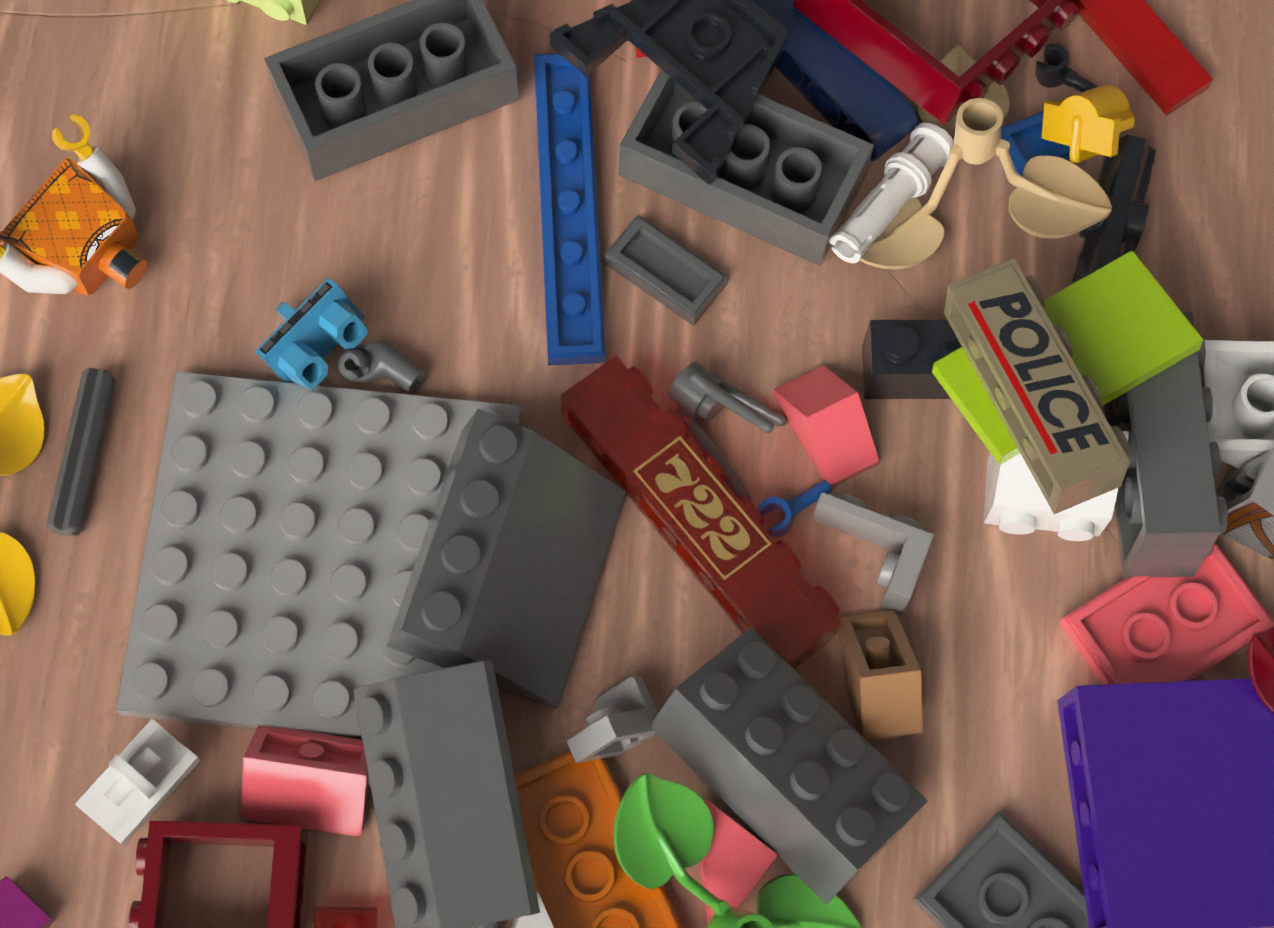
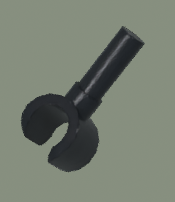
M1048 44L1045 46L1044 58L1050 65L1054 66H1047L1041 61H1036L1035 75L1038 82L1044 87H1057L1063 83L1080 92L1098 87L1068 67L1069 55L1067 50L1061 45Z

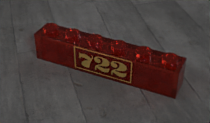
M615 355L561 394V416L618 485L626 490L627 496L743 634L751 627L795 669L836 636L842 622L837 617L840 613L837 603L822 586L817 585L813 588L798 571L802 568L798 557L785 542L779 540L775 543L761 527L764 524L763 518L755 505L745 496L737 498L724 483L726 475L716 459L708 452L700 455L687 438L690 434L682 419L671 409L664 412L651 397L653 389L643 373L635 366L628 369Z

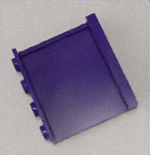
M1251 678L1080 685L1057 700L1089 928H1274V714L1263 704L1257 695Z

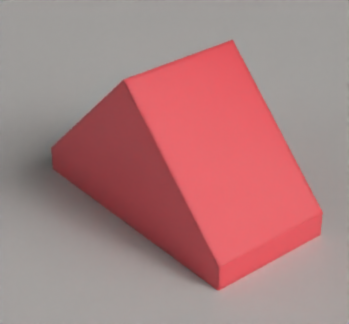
M820 366L773 389V396L822 480H827L832 488L879 464L880 460L858 392L825 366Z
M703 800L713 818L714 834L708 854L699 863L702 886L719 899L727 901L730 907L741 908L773 866L778 854L710 801ZM704 903L708 927L714 912L712 908Z

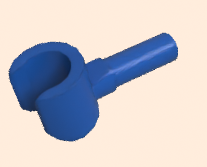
M824 479L787 501L778 497L764 499L757 508V518L765 516L772 510L782 511L785 514L784 520L770 528L768 532L773 537L784 536L791 529L793 524L792 517L819 500L821 493H831L832 487Z

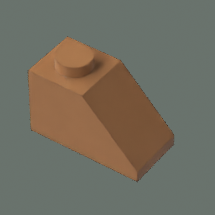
M895 610L836 617L850 708L860 735L865 740L878 739L888 741L897 739L902 735L923 733L921 668Z

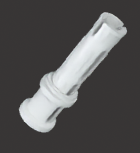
M921 123L912 131L910 143L902 152H896L890 156L885 164L882 180L854 210L849 219L831 236L829 242L834 245L832 250L839 258L848 263L859 262L870 245L897 216L907 201L921 196L928 191L932 184L931 177L940 167L945 166L949 157L950 147L954 145L952 137L944 129L932 123Z

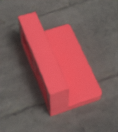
M257 726L243 757L241 817L245 820L278 825H296L304 829L360 836L364 828L366 797L369 786L363 740L294 729Z

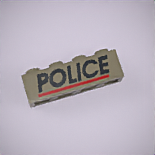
M1015 258L949 284L944 315L1055 515L1121 487L1130 464L1131 450L1121 429L1117 426L1110 427L1102 413L1101 396L1096 384L1090 376H1081L1073 362V350L1065 330L1060 325L1053 326L1044 311V297L1037 281L1031 275L1025 277Z

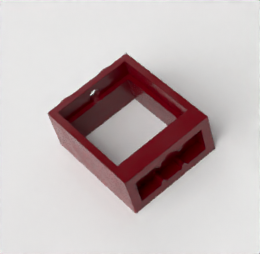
M149 820L148 838H140L136 849V874L144 877L141 901L134 900L131 905L129 928H162L171 843L274 847L267 928H301L308 835L301 826Z

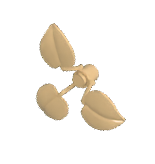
M960 45L954 47L940 60L942 64L959 77L976 63ZM993 82L989 86L984 98H974L964 102L959 107L957 115L945 125L917 104L920 122L932 123L944 129L951 137L954 136V145L950 147L948 160L929 201L924 206H922L918 197L907 201L897 216L870 245L860 261L877 268L898 270L918 266L936 254L944 241L945 230L943 225L930 214L938 207L958 161L961 159L967 163L978 165L987 162L995 155L999 156L1008 181L1017 187L1009 197V213L1021 229L1036 237L1056 239L1073 235L1106 219L1112 211V205L1105 191L1088 173L1063 158L1050 155L1036 156L1026 163L1023 176L1016 172L1009 154L1010 143L1001 139L1002 124L1008 116L1010 107L1009 95L1003 84L998 85L996 82Z

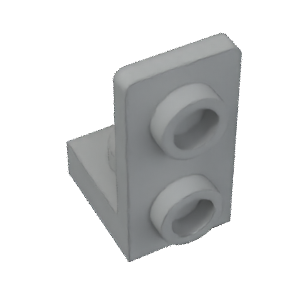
M821 493L812 518L813 521L890 550L887 553L876 582L877 585L886 588L880 606L889 610L894 609L896 613L903 614L911 598L934 534L923 531L921 524L910 517L900 514H891L887 517L866 509L867 505L862 500L852 495L835 493L831 496Z

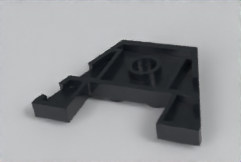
M633 0L617 8L610 4L594 11L592 19L570 28L567 23L556 28L550 33V46L587 77L626 41H629L708 110L673 142L672 153L710 186L721 171L786 47L789 31L752 0Z

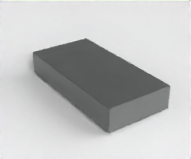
M639 215L634 218L604 254V264L693 326L726 287L728 281L726 275Z

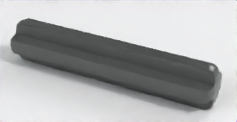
M87 368L81 375L47 521L51 532L59 535L78 536L82 532L116 383L115 378L109 371Z

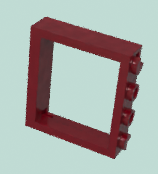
M794 0L792 5L943 125L947 124L957 115L959 107L964 102L974 98H984L989 86L993 82H996L998 85L1005 83L1014 73L1025 54L1030 58L1034 57L1044 47L1052 34V30L1056 27L1061 31L1066 29L1081 10L1075 5L1077 0H1029L1038 9L959 77L861 0Z

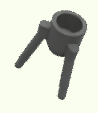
M697 361L692 362L677 376L668 391V397L679 405L672 417L688 429L742 504H748L751 501L749 493L697 419L702 417L706 421H710L725 406L767 433H771L774 430L773 423L778 426H784L787 419L784 415L769 408L764 403L728 384L715 372L710 373Z

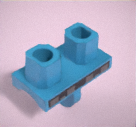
M328 277L296 310L284 301L275 308V311L284 322L255 350V353L283 382L297 383L313 390L327 376L329 365L324 359L338 344L344 349L355 348L368 335V329L362 321L365 316L343 290Z

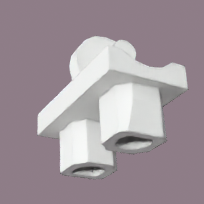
M151 719L119 756L116 754L108 763L109 767L75 805L125 847L201 760L156 721Z

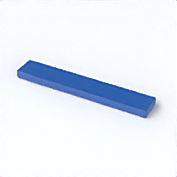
M559 53L534 54L548 365L605 363L590 74L585 77Z

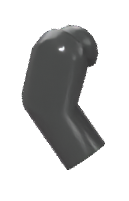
M385 341L357 345L355 348H349L343 351L338 359L339 372L348 380L362 383L389 378L409 394L416 392L427 377L426 370L392 344Z

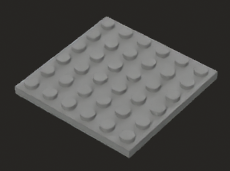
M176 372L116 711L121 716L256 729L257 726H267L362 740L353 689L397 677L443 669V667L389 648L386 645L461 431L477 409L520 425L521 405L316 386L312 390L297 383Z

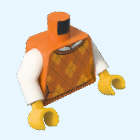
M72 114L68 117L79 129V140L76 143L66 141L56 127L52 130V139L57 147L65 151H74L78 158L75 162L66 157L0 232V243L2 244L0 245V273L29 293L67 294L74 290L89 296L96 292L108 276L125 288L131 289L143 278L148 266L146 260L131 251L139 238L132 222L136 214V207L123 175L98 145L92 147L88 142L91 133L87 121L79 115Z

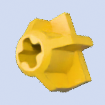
M1101 85L1058 102L1052 100L1044 102L1041 139L1070 146L1069 161L1072 163H1079L1099 154L1112 157L1118 154L1119 133L1133 128L1135 117L1130 110L1125 94L1119 88L1113 85Z

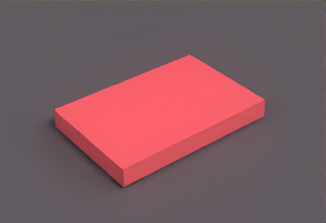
M1216 542L1213 545L1212 554L1206 556L1195 576H1133L1132 578H1125L1066 615L1059 622L1103 685L1192 681L1249 644L1254 633L1274 627V620Z

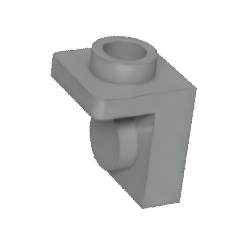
M641 676L629 677L595 700L597 712L585 719L588 727L567 740L575 762L580 763L623 755L657 734L650 725L658 713Z

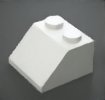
M1205 340V364L1203 369H1201L1202 387L1210 388L1213 401L1212 418L1207 423L1209 442H1217L1221 461L1239 468L1274 448V341Z
M1122 431L1128 441V431ZM990 453L987 458L983 523L999 525L1001 531L1009 534H1029L1037 529L1058 532V536L1065 540H1090L1094 536H1100L1111 521L1118 488L1054 515L1021 454L999 465Z

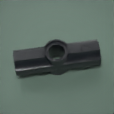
M1131 135L1120 137L1118 154L1112 157L1104 155L1097 183L1108 196L1112 205V211L1103 221L1079 232V237L1083 238L1072 284L1128 252L1136 250L1147 219L1149 203L1144 202L1151 179L1156 150L1147 144L1146 139Z

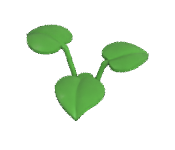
M650 773L638 776L625 792L619 804L614 824L615 853L623 871L631 880L649 889L662 886L675 875L681 885L712 908L714 915L707 928H862L851 910L837 895L826 905L796 874H783L774 877L761 887L756 899L757 914L741 908L730 907L727 901L721 900L693 879L684 868L700 863L708 854L714 834L713 818L703 799L684 785L661 779Z

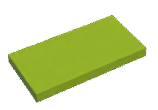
M1133 251L1128 252L1044 300V311L1052 325H1060L1069 337L1073 350L1072 360L1081 376H1090L1096 384L1101 396L1102 406L1200 350L1203 343V338ZM963 347L933 363V375L998 464L1002 465L1019 455L1020 452Z

